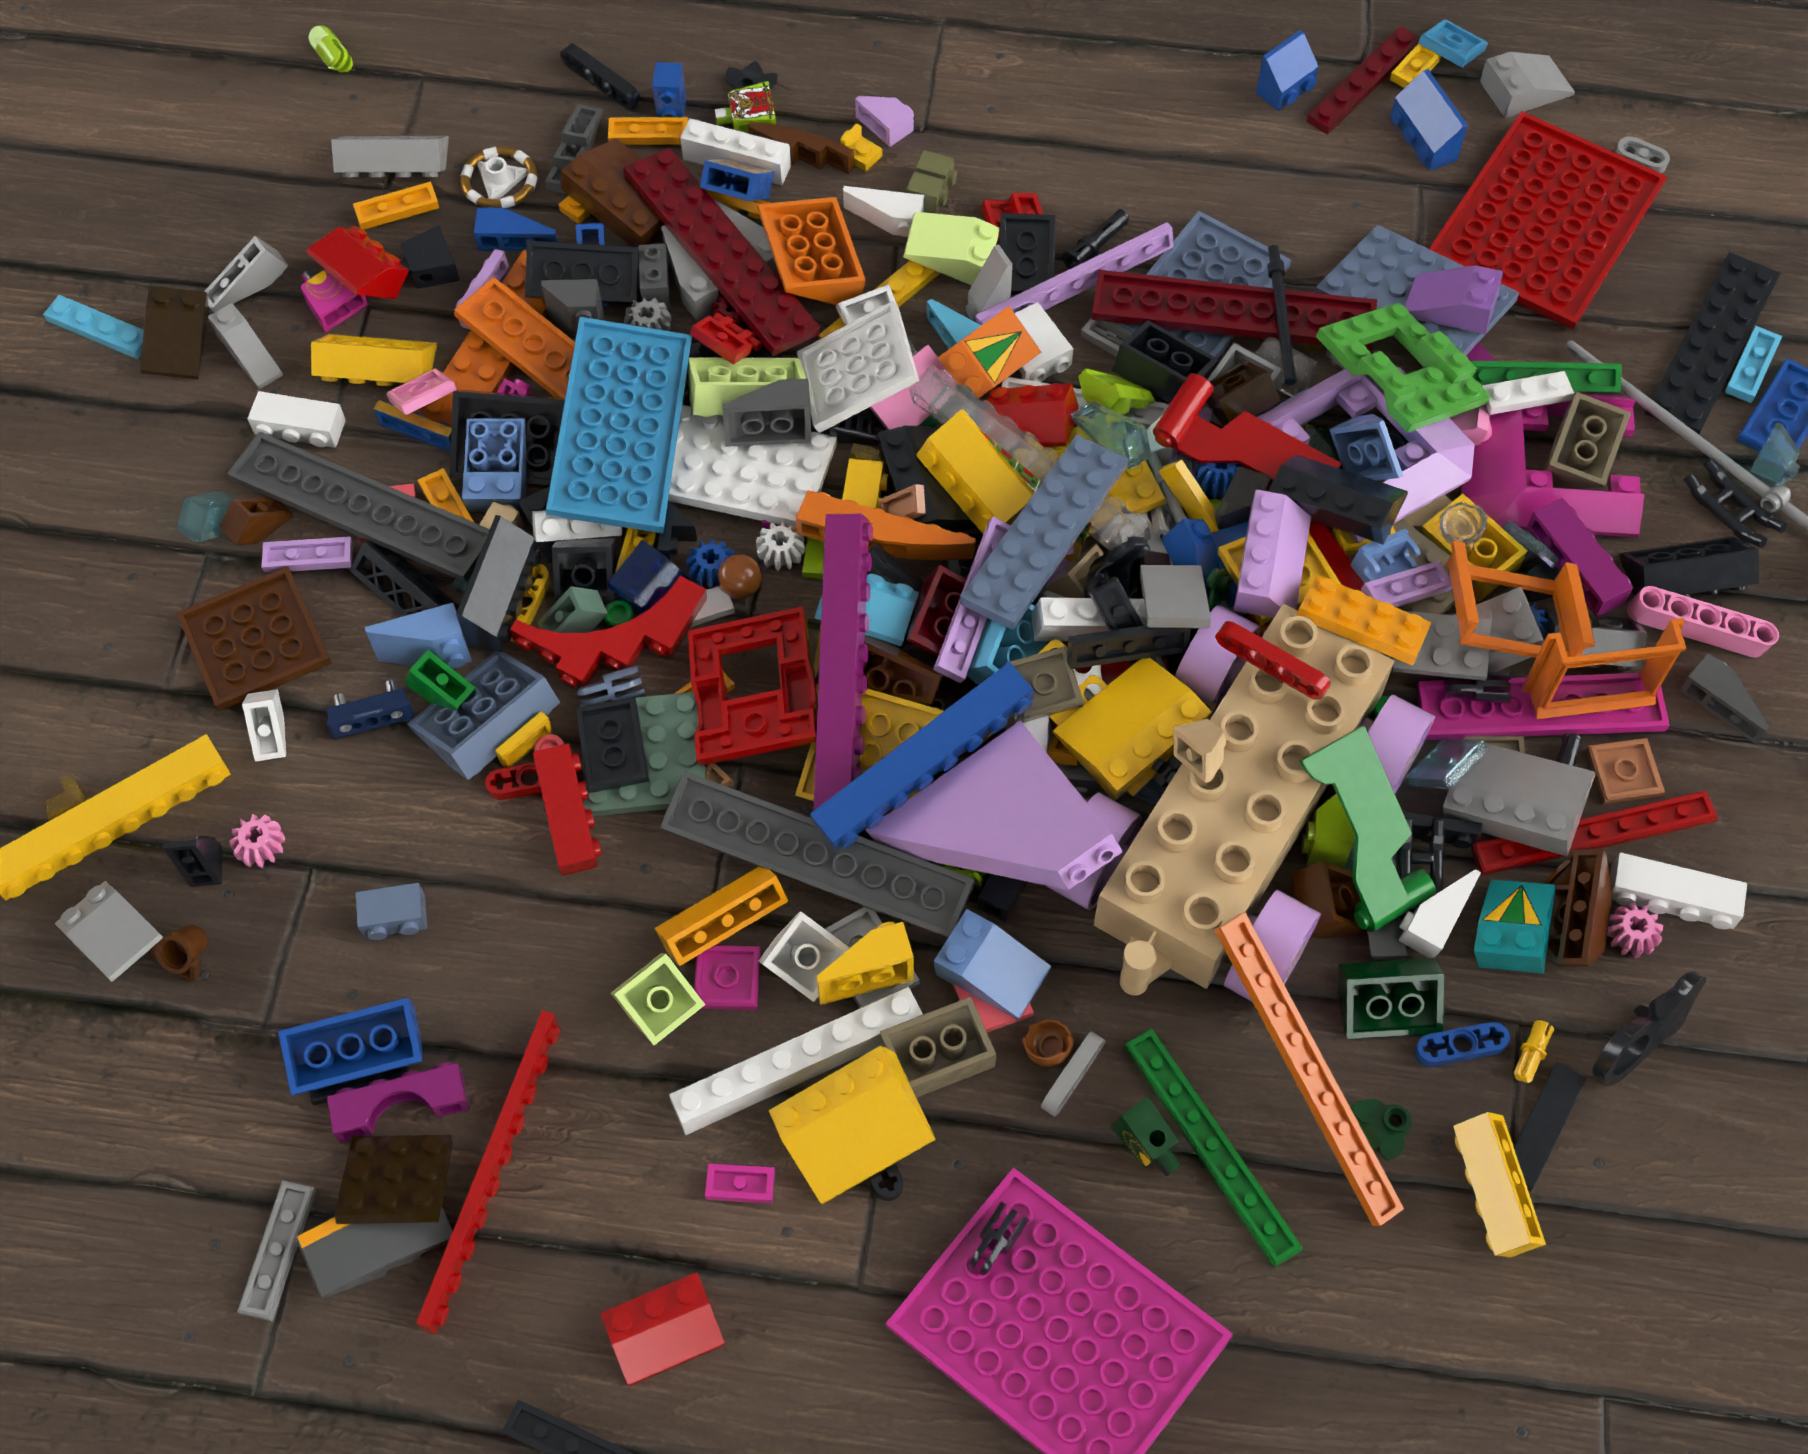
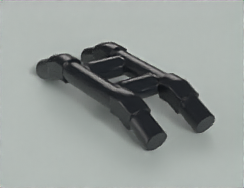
M1713 458L1706 461L1703 465L1711 475V480L1721 489L1716 495L1712 497V494L1706 490L1703 484H1700L1694 473L1683 479L1695 500L1718 517L1734 532L1735 536L1748 544L1751 543L1759 548H1763L1767 543L1766 537L1756 533L1755 530L1744 524L1752 516L1760 525L1772 528L1780 533L1784 532L1787 527L1786 522L1776 518L1775 515L1769 513L1765 508L1762 509L1738 488L1723 469H1720ZM1731 497L1744 508L1735 516L1721 505Z
M1404 816L1412 832L1413 817ZM1432 818L1430 852H1412L1413 834L1399 848V878L1412 872V864L1430 865V877L1434 882L1436 894L1443 890L1444 818Z

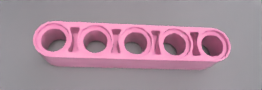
M1654 586L1644 587L1627 605L1629 617L1637 623L1665 630L1671 619L1683 618L1685 622L1681 629L1683 637L1756 658L1761 656L1779 639L1777 628L1768 621Z

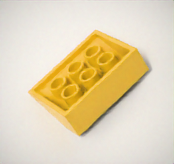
M1143 658L1139 659L1052 730V733L1115 801L1153 770L1151 767L1159 758L1165 760L1174 752V727L1210 719L1212 711L1189 687L1153 659Z
M881 1045L768 1110L782 1142L821 1204L826 1203L936 1140L895 1052Z

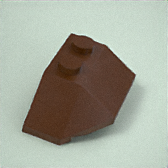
M1604 849L1572 850L1567 856L1568 859L1558 866L1543 883L1556 886L1547 956L1557 967H1590L1604 953L1612 902L1611 881L1607 855Z

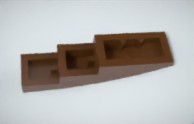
M754 122L748 125L749 134L789 144L792 166L800 159L819 170L826 163L847 174L854 169V150L831 139L779 125Z

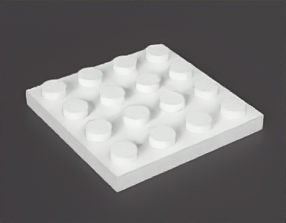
M894 300L797 351L804 374L809 381L811 417L813 425L819 433L919 381L900 310Z

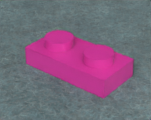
M708 1163L705 1199L772 1204L775 1168Z

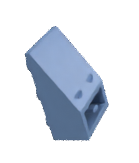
M467 419L462 500L468 512H487L493 502L501 505H511L521 512L518 501L527 497L525 419Z

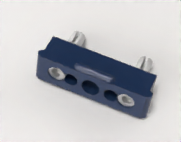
M388 680L385 683L386 693L348 703L345 702L343 694L339 693V698L337 694L334 695L335 706L326 708L329 719L326 724L332 738L337 739L415 717L405 689H397L395 680H391V689Z

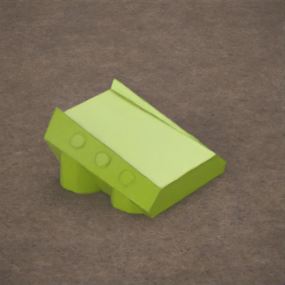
M1087 368L1078 376L1082 390L1081 396L1084 400L1106 412L1126 414L1129 413L1132 407L1142 409L1155 402L1149 390L1123 377Z

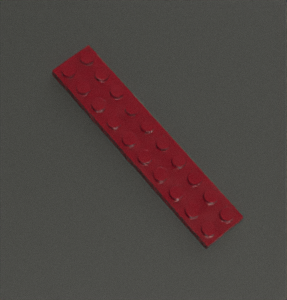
M670 148L624 166V176L773 356L820 334V326L793 294L785 292L781 279L707 191L700 188V183Z
M1099 270L1092 309V320L1143 325L1149 320L1161 328L1279 341L1273 288ZM1284 290L1291 342L1323 345L1316 337L1321 327L1377 309V299ZM1373 342L1364 345L1367 350L1372 351Z

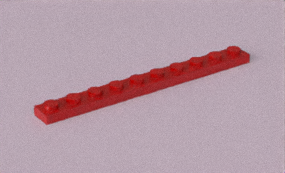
M543 1010L540 1013L416 1324L424 1332L435 1335L438 1327H442L447 1320L449 1314L448 1301L451 1294H456L462 1281L460 1271L464 1261H469L475 1248L473 1239L477 1229H482L488 1214V1210L485 1208L489 1198L495 1197L500 1185V1178L498 1176L502 1166H507L512 1155V1147L510 1145L514 1135L518 1136L523 1128L525 1117L522 1115L526 1105H531L535 1098L537 1090L535 1083L538 1075H543L548 1064V1056L546 1055L550 1045H555L558 1040L560 1026H558L554 1013Z

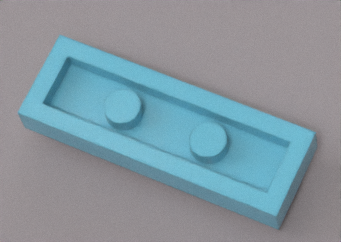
M1755 326L1724 393L1752 403L1782 336Z

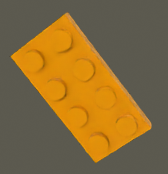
M1317 574L1296 615L1306 617L1314 622L1316 626L1412 666L1432 623L1419 615L1410 614L1394 607L1390 603L1379 601L1359 590L1350 589L1330 578H1324Z

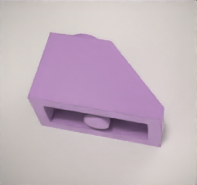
M858 96L855 98L856 118L889 147L914 131V114L912 109L908 105H904L897 98Z

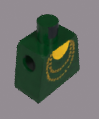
M1148 1096L1124 1113L1110 1126L1143 1167L1154 1161L1167 1177L1182 1165L1169 1149L1178 1142V1139Z

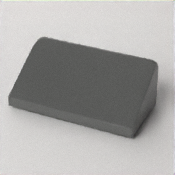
M1401 916L1374 932L1367 930L1370 953L1375 962L1393 961L1408 957L1406 945L1398 941L1404 931L1399 928L1402 922Z

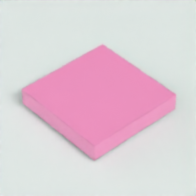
M433 369L388 391L386 395L390 403L407 415L457 389L450 378L439 370Z

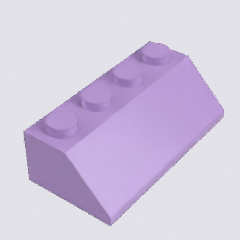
M1262 490L1255 491L1249 516L1234 611L1274 618L1283 603L1295 610L1297 609L1311 516L1287 495Z

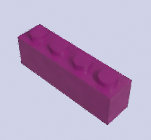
M1561 498L1533 512L1526 528L1560 571L1566 562L1577 564L1586 605L1595 617L1626 602L1633 589L1629 578L1618 569L1611 555L1604 551L1596 541L1593 532L1585 527L1573 507L1569 506Z

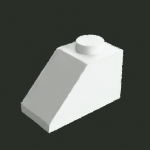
M278 689L247 694L242 707L255 762L286 757L285 722Z

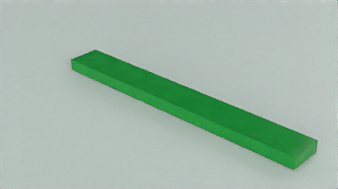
M1151 1028L1127 1042L1124 1046L1125 1050L1273 1268L1303 1250L1302 1245L1154 1030Z

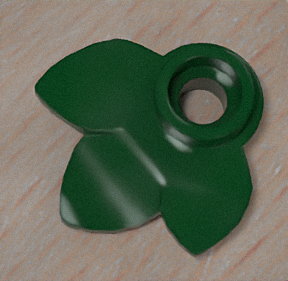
M1214 568L1207 578V592L1210 593L1208 599L1210 612L1217 605H1221L1223 594H1227L1230 590L1232 578L1228 576L1227 569L1221 568L1219 570Z
M1377 1099L1361 1100L1350 1107L1354 1116L1361 1122L1359 1125L1372 1150L1379 1148L1382 1157L1386 1161L1392 1160L1402 1153L1405 1148L1404 1136L1412 1126L1411 1115L1404 1107L1400 1105L1386 1106ZM1389 1118L1398 1119L1400 1126H1392L1389 1123Z

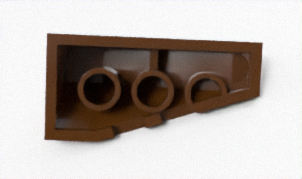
M865 635L864 644L868 646V661L864 663L863 675H866L867 689L912 702L932 704L943 675L893 644ZM819 670L815 678L817 684H819Z

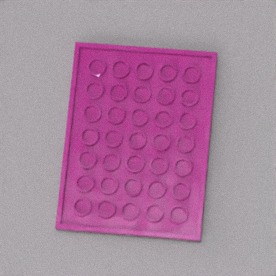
M1014 1167L886 1322V1327L1042 1454H1145L1233 1336V1333ZM1002 1201L1007 1205L991 1230L997 1232L1012 1208L1018 1213L1003 1236L1007 1241L1023 1216L1028 1218L1029 1222L1009 1253L1006 1255L1000 1253L986 1275H981L979 1272L993 1249L988 1246L973 1270L969 1262L982 1242L979 1237L980 1232Z

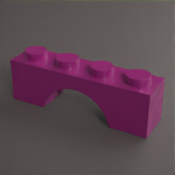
M450 1062L437 1064L432 1070L424 1072L409 1071L402 1074L401 1078L389 1081L387 1079L374 1080L368 1086L358 1089L352 1087L338 1090L335 1095L327 1096L332 1131L340 1143L351 1141L352 1136L373 1135L379 1117L389 1107L400 1102L415 1101L428 1106L437 1118L470 1110L463 1072L458 1063L452 1064Z

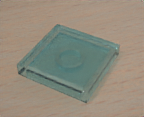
M1442 739L1405 776V779L1410 786L1450 789L1487 751L1488 747L1483 740Z

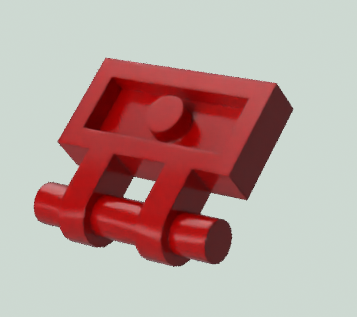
M719 312L713 318L707 316L692 325L690 331L691 336L733 365L751 353V349L758 351L762 346V342L755 337V333L749 329L744 330L736 324V320L730 316L725 317Z

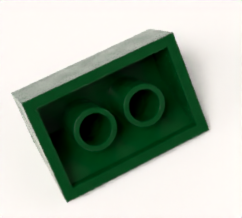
M1435 958L1338 964V995L1346 1039L1432 1034L1443 1031L1444 972Z

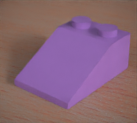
M1474 265L1416 274L1405 307L1416 320L1486 334L1499 296L1503 271Z

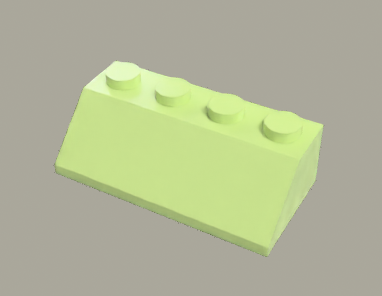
M689 357V401L693 415L701 417L723 415V404L778 380L805 379L806 376L799 358H743L733 365L720 357Z

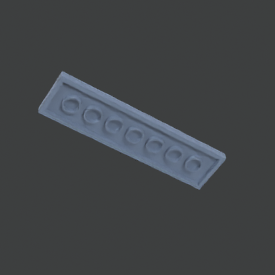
M1076 435L962 593L960 604L1014 630L1128 466L1129 458Z

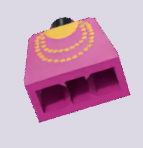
M312 267L305 270L302 275V279L305 282L300 288L304 299L325 333L368 305L365 295L354 294L326 269L319 273Z

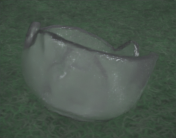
M1459 502L1446 508L1439 518V532L1450 545L1453 541L1463 542L1465 547L1475 544L1484 534L1487 527V516L1482 507L1479 505H1468L1464 502Z

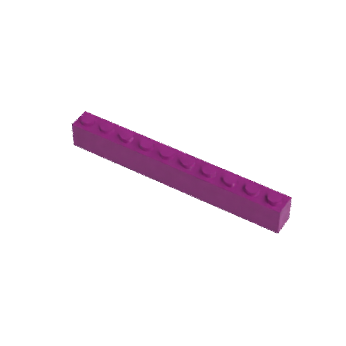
M862 513L826 514L814 810L863 774V769L860 768V755L864 754L865 741L864 737H861V724H865L866 709L865 706H862V694H865L867 691L866 675H863L864 663L868 661V646L864 642L865 632L869 631L870 625L869 615L866 614V602H869L871 597L870 585L867 583V571H871L872 557L868 553V541H872L873 526Z

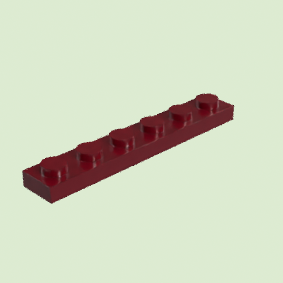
M1400 26L1308 114L1306 122L1328 135L1394 71L1416 47L1420 37Z

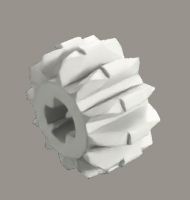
M783 520L780 526H776L771 522L770 529L762 528L761 536L757 537L756 547L758 548V558L764 560L767 568L775 565L777 571L780 570L781 566H786L790 570L792 563L800 564L801 555H804L806 548L804 536L797 534L795 524L787 527Z

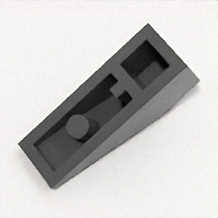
M1710 653L1692 671L1679 690L1754 744L1760 741L1769 728V725L1735 671L1728 667L1723 660L1715 658Z

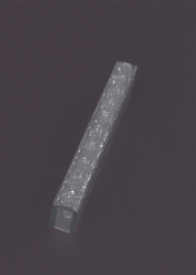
M931 365L919 377V381L909 387L913 403L943 425L957 412L964 409L987 436L1042 482L1060 458L1058 453L1052 448L1046 449L1040 445L1038 439L1032 433L1021 431L1010 417H1003L997 413L995 407L987 400L982 402L967 385L963 384L961 386L955 382L953 376L945 369L939 370L934 365ZM1107 495L1090 519L1092 525L1088 534L1107 549L1128 541L1127 537H1145L1147 542L1151 539L1147 519L1139 513L1133 514L1127 509L1125 503L1116 496L1112 498Z

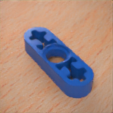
M1489 1022L1424 1035L1417 1043L1414 1053L1417 1061L1423 1066L1436 1067L1500 1054L1509 1043L1510 1035L1502 1024ZM1490 1032H1492L1494 1037H1500L1496 1045H1494L1492 1040L1482 1041L1478 1048V1041L1486 1039ZM1457 1037L1467 1039L1471 1045L1470 1051H1458L1454 1047L1453 1040ZM1444 1040L1446 1041V1049L1438 1050L1434 1057L1431 1056L1430 1052L1424 1053L1427 1044H1430L1432 1049L1442 1048L1445 1043Z

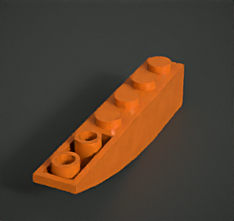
M808 490L796 516L797 534L825 542L826 514L862 513L873 526L872 541H868V550L875 543H878L887 553L889 552V554L896 558L958 560L973 559L975 555L976 538H972L965 533L948 531L935 524L927 525L914 521L907 516H896L886 513L880 508L872 509L859 505L852 500H841L831 497L825 492Z

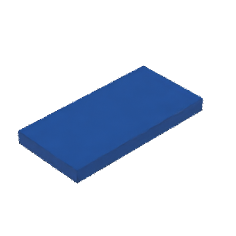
M1786 358L1736 441L1789 467L1808 435V368Z

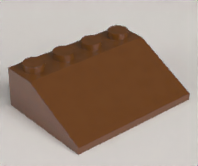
M615 138L579 154L561 170V189L631 247L653 244L662 236L661 227L665 224L624 176V166L639 161L641 158Z

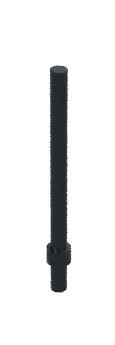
M1271 245L1268 247L1270 263L1267 265L1268 276L1272 279L1284 383L1286 385H1293L1296 382L1283 283L1285 268L1284 263L1280 259L1279 246Z

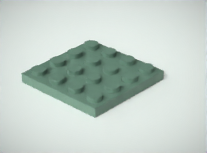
M694 692L636 698L650 782L594 793L588 792L589 798L584 799L585 810H592L593 817L668 809L684 771L707 779L706 765L700 766L696 761L694 732L698 727V711ZM582 757L583 781L585 780L586 784L585 770Z

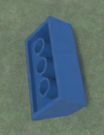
M409 998L278 1031L292 1096L423 1062L420 1028L414 1003Z

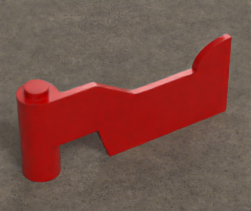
M1195 373L1188 375L1153 429L1155 441L1166 448L1171 447L1199 463H1239L1271 481H1274L1280 466L1296 454L1336 468L1341 466V462L1246 411L1222 429L1198 416L1199 412L1214 391V387L1206 378Z

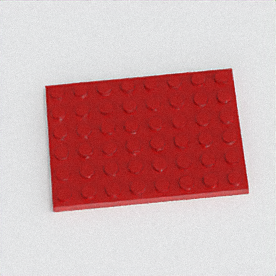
M1521 111L1429 249L1465 267L1476 265L1503 271L1501 284L1519 292L1516 303L1574 330L1662 189L1668 176Z

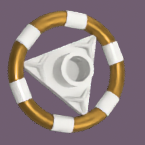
M492 147L478 152L466 162L460 175V185L467 199L484 208H509L521 203L533 192L538 180L537 168L532 159L521 150L511 147ZM500 156L514 158L526 168L509 166ZM477 165L489 198L483 197L471 187L470 179ZM527 176L524 187L518 193L501 198Z

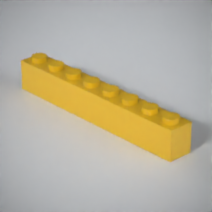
M205 734L0 848V895L7 901L10 898L22 895L26 889L41 881L49 880L58 871L69 865L79 863L90 853L106 848L115 839L126 833L136 831L147 821L163 816L172 807L193 799L197 793L210 786L220 784L231 773L208 735Z

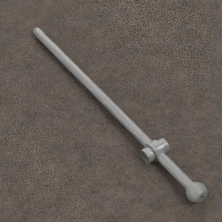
M1568 341L1565 345L1566 350L1583 363H1602L1574 341ZM1621 377V391L1624 394L1635 399L1636 403L1762 496L1760 502L1762 509L1765 508L1769 513L1782 511L1808 531V516L1789 502L1791 492L1786 486L1768 487Z

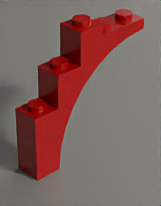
M680 576L668 593L649 610L628 622L609 629L588 633H559L539 629L515 620L510 628L514 644L525 651L532 649L540 653L539 656L552 665H555L557 662L556 670L560 677L559 680L563 684L573 689L576 686L580 688L589 684L602 661H604L606 667L613 671L634 666L646 645L656 655L664 656L665 654L673 658L691 628L694 619L705 604L707 591L705 588Z

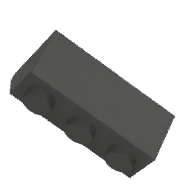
M1545 610L1544 618L1549 620V626L1544 640L1548 634L1560 633L1556 610ZM1588 613L1595 645L1593 648L1586 647L1582 655L1645 648L1647 632L1630 617L1613 615L1595 617L1594 614ZM1643 660L1605 665H1613L1612 667L1615 669L1628 671L1631 670V667L1641 668ZM1593 665L1587 667L1599 668L1601 667V665Z

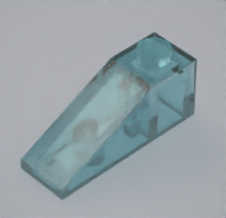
M1094 401L1071 414L1072 420L1094 443L1129 458L1127 469L1139 466L1142 461L1152 456L1144 425Z

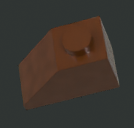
M270 497L232 499L219 528L236 545L255 544L261 542L291 519L293 513L281 502Z

